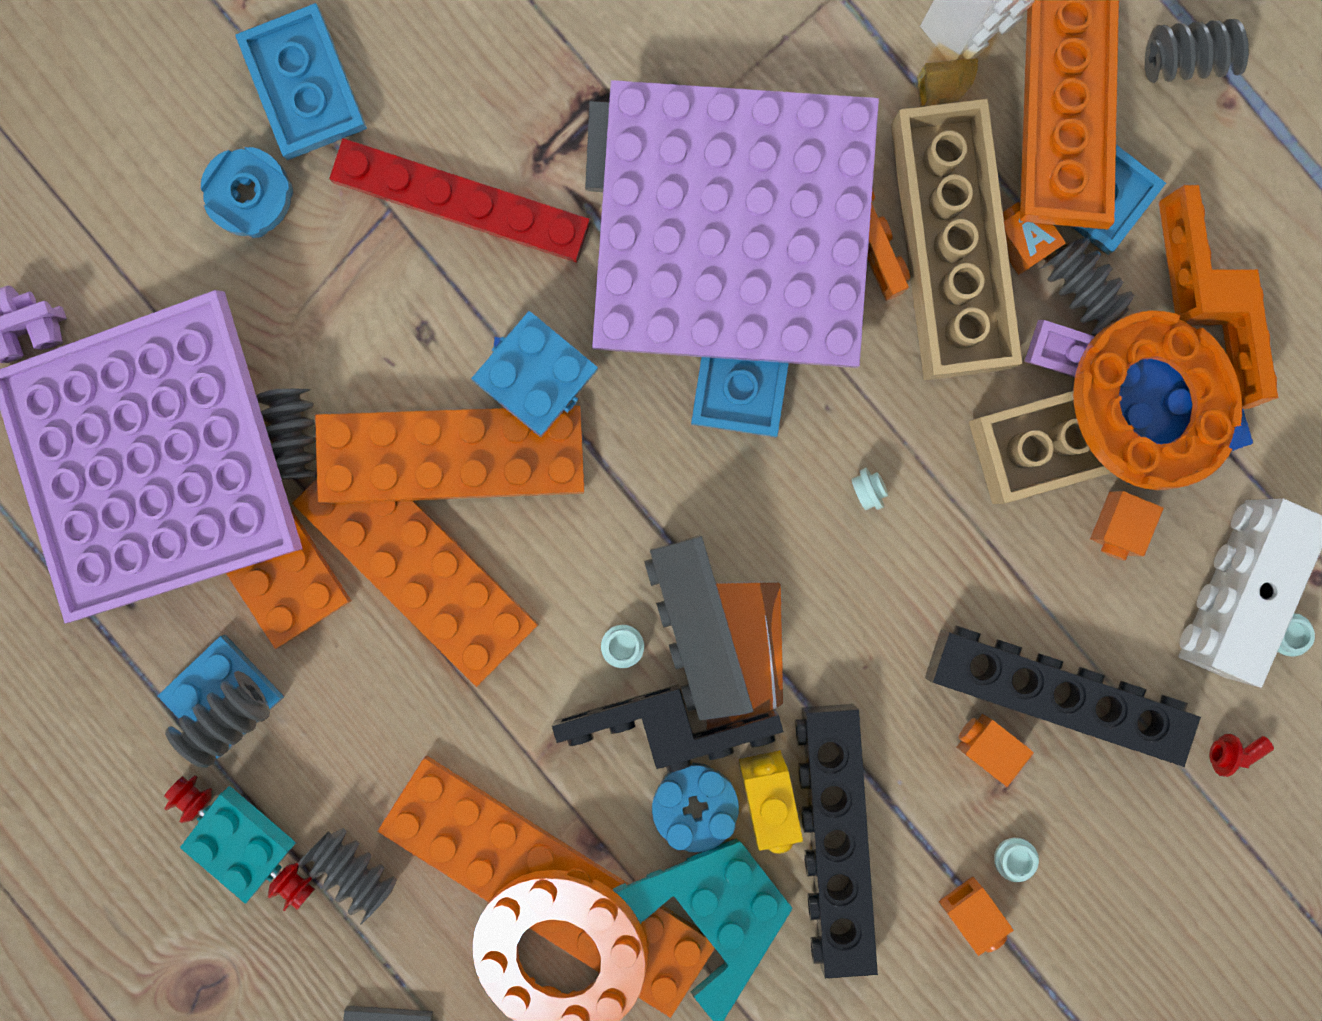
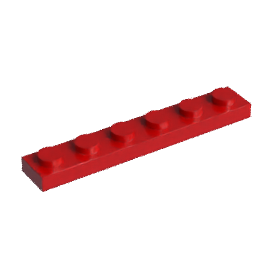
M342 138L329 180L334 184L575 263L578 262L590 225L589 218Z

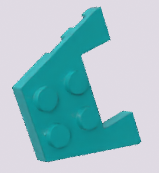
M737 838L711 850L686 858V861L663 871L659 869L647 874L646 878L628 885L625 883L613 889L629 905L640 924L671 897H675L721 955L724 963L690 991L712 1021L725 1020L793 909Z

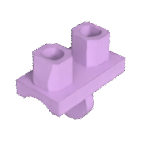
M11 286L0 288V363H9L24 356L18 337L29 333L35 349H48L62 344L63 341L58 322L67 319L63 307L52 308L47 301L36 303V299L30 291L19 295Z

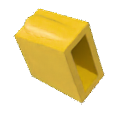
M781 750L739 759L754 836L759 851L769 849L776 854L789 851L794 843L803 842L789 771Z

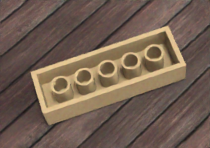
M988 98L901 109L891 123V132L924 381L1010 370L1022 364Z

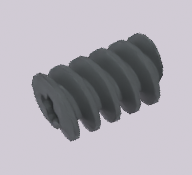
M1227 19L1223 23L1219 20H1210L1206 24L1203 22H1192L1188 26L1183 23H1176L1172 27L1158 25L1152 30L1146 45L1144 64L1146 76L1150 82L1155 83L1158 80L1160 70H1162L1165 81L1172 82L1179 68L1181 78L1183 80H1190L1196 67L1199 78L1206 79L1210 76L1213 67L1217 77H1224L1228 73L1230 66L1233 74L1240 76L1246 70L1249 57V43L1246 30L1238 19Z
M1084 237L1070 243L1039 269L1051 265L1054 266L1048 281L1051 283L1060 279L1065 280L1058 293L1060 296L1075 292L1076 296L1069 307L1071 309L1082 306L1087 307L1080 320L1082 323L1096 319L1098 323L1091 333L1093 336H1096L1102 329L1116 322L1129 311L1128 306L1135 296L1132 291L1117 295V292L1124 283L1123 280L1119 277L1106 281L1113 268L1110 264L1095 268L1101 253L1097 250L1084 254L1083 252L1090 243V239Z
M274 389L256 395L258 403L270 406V408L262 410L261 413L264 422L271 424L266 427L269 440L272 441V450L282 480L317 477L316 471L305 468V464L316 460V454L304 451L305 446L316 442V437L303 434V429L315 425V420L303 417L301 413L314 407L313 402L300 398L301 394L311 391L310 389Z
M234 672V677L239 684L237 687L227 681H223L220 684V688L225 695L223 699L213 692L206 696L211 707L210 710L201 704L193 706V713L197 718L196 721L186 715L181 716L179 724L183 730L182 733L172 726L166 729L165 735L169 743L190 763L202 768L211 766L215 762L216 756H222L228 752L229 744H237L242 740L243 733L253 731L256 728V721L263 722L269 717L270 709L264 694L258 685L243 672Z
M344 828L332 834L328 831L297 864L301 867L314 861V866L309 874L310 877L314 879L326 873L327 877L322 888L327 891L338 885L340 889L335 898L337 903L351 897L353 901L348 909V914L351 916L364 910L365 914L360 923L361 925L392 893L397 879L392 876L380 882V877L385 868L382 864L368 870L367 866L372 855L367 852L356 858L354 855L359 846L357 840L343 846L342 841L347 831Z

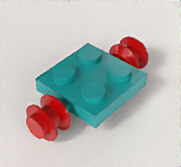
M194 775L189 780L184 776L179 778L164 795L169 800L164 809L167 811L177 807L182 811L180 823L190 822L196 818L199 821L180 846V849L245 904L255 895L266 880L270 882L274 878L269 885L268 898L280 895L285 899L284 912L290 905L298 910L315 890L309 884L312 878L303 879L297 874L299 869L297 863L287 865L282 871H280L282 866L279 865L296 842L231 786L227 787L210 806L212 788L204 791L196 788L197 775Z

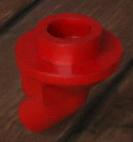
M1224 734L1212 744L1209 758L1215 773L1222 777H1229L1241 767L1249 769L1250 765L1274 750V746L1267 737L1261 736L1243 748L1240 739L1236 735Z

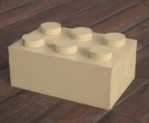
M1074 391L969 421L992 504H1006L1112 473L1095 457L1080 431L1074 408Z

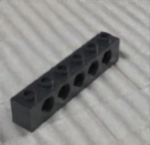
M957 625L953 633L940 630L925 675V679L930 682L1185 767L1201 719L1200 716L1186 712L1188 703L1163 694L1159 702L1145 698L1147 689L1124 681H1120L1118 688L1103 684L1105 675L1079 667L1077 675L1061 670L1064 661L1038 653L1036 661L1020 656L1022 647L999 639L996 640L994 647L979 642L981 633ZM985 654L988 659L986 672L980 676H973L970 670L971 661L977 655ZM1026 668L1029 673V682L1023 689L1015 690L1012 684L1013 675L1017 670ZM1067 682L1070 687V695L1065 702L1057 704L1054 699V691L1059 684ZM1108 696L1111 708L1105 716L1098 717L1096 705L1101 698ZM1149 710L1152 716L1151 724L1147 729L1140 731L1138 728V718L1143 712Z
M854 704L802 707V719L795 720L797 745H804L805 763H798L800 789L808 790L809 806L801 807L803 832L811 833L812 849L804 850L807 877L814 876L815 893L807 894L810 920H817L818 936L810 938L813 964H820L825 979L878 975L859 709ZM827 742L839 744V754L835 760L822 762L818 759V750L823 744ZM830 786L842 788V798L838 803L825 805L821 802V795L826 788ZM834 830L845 832V841L841 846L828 848L824 845V839L829 832ZM843 874L849 877L848 884L844 889L831 891L827 888L828 881L834 875ZM846 918L852 921L850 929L844 934H834L830 931L831 925L838 919Z

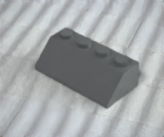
M695 536L651 549L652 559L646 560L644 563L651 586L660 584L664 601L657 602L656 604L663 628L672 626L676 638V643L669 644L675 669L684 668L689 684L681 686L688 712L697 710L699 720L753 712L702 536Z

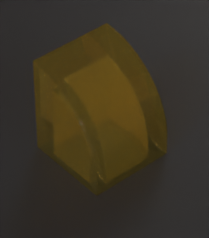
M978 58L925 63L917 77L920 107L960 102L975 80L978 70Z

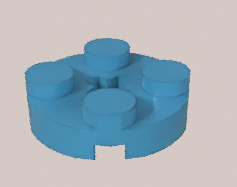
M243 147L245 149H238L233 152L227 150L219 153L207 165L201 178V191L203 192L206 213L218 226L232 234L250 236L252 238L264 236L268 231L281 223L290 207L293 186L288 180L285 170L268 153L254 147ZM251 182H254L256 185L254 187L255 197L252 200L247 199L244 203L238 202L241 194L237 191V187L240 184L248 186Z
M692 763L688 768L668 772L664 776L653 797L652 815L658 832L668 841L672 848L688 852H704L721 845L725 839L734 833L739 815V803L733 784L724 774L722 775L718 770L711 768L709 765ZM692 796H697L699 802H707L708 809L702 811V817L693 818L692 814H685L683 811V807L689 805V798Z

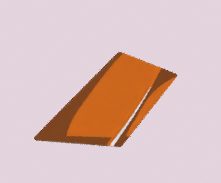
M779 582L716 584L753 712L707 719L706 730L771 711L783 704L781 584Z

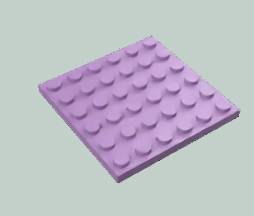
M611 80L593 350L858 368L860 366L879 98Z
M214 290L0 369L1 415L64 623L78 621L302 549L224 291Z

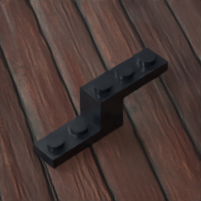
M679 684L557 719L552 725L556 743L568 741L569 746H576L593 740L594 732L609 728L611 734L621 733L635 728V720L642 719L656 770L666 767L667 772L688 768L692 765L691 759L708 755L709 760L724 758L734 753L733 747L750 742L752 748L768 745L776 741V734L784 732L777 711L771 710L693 733Z

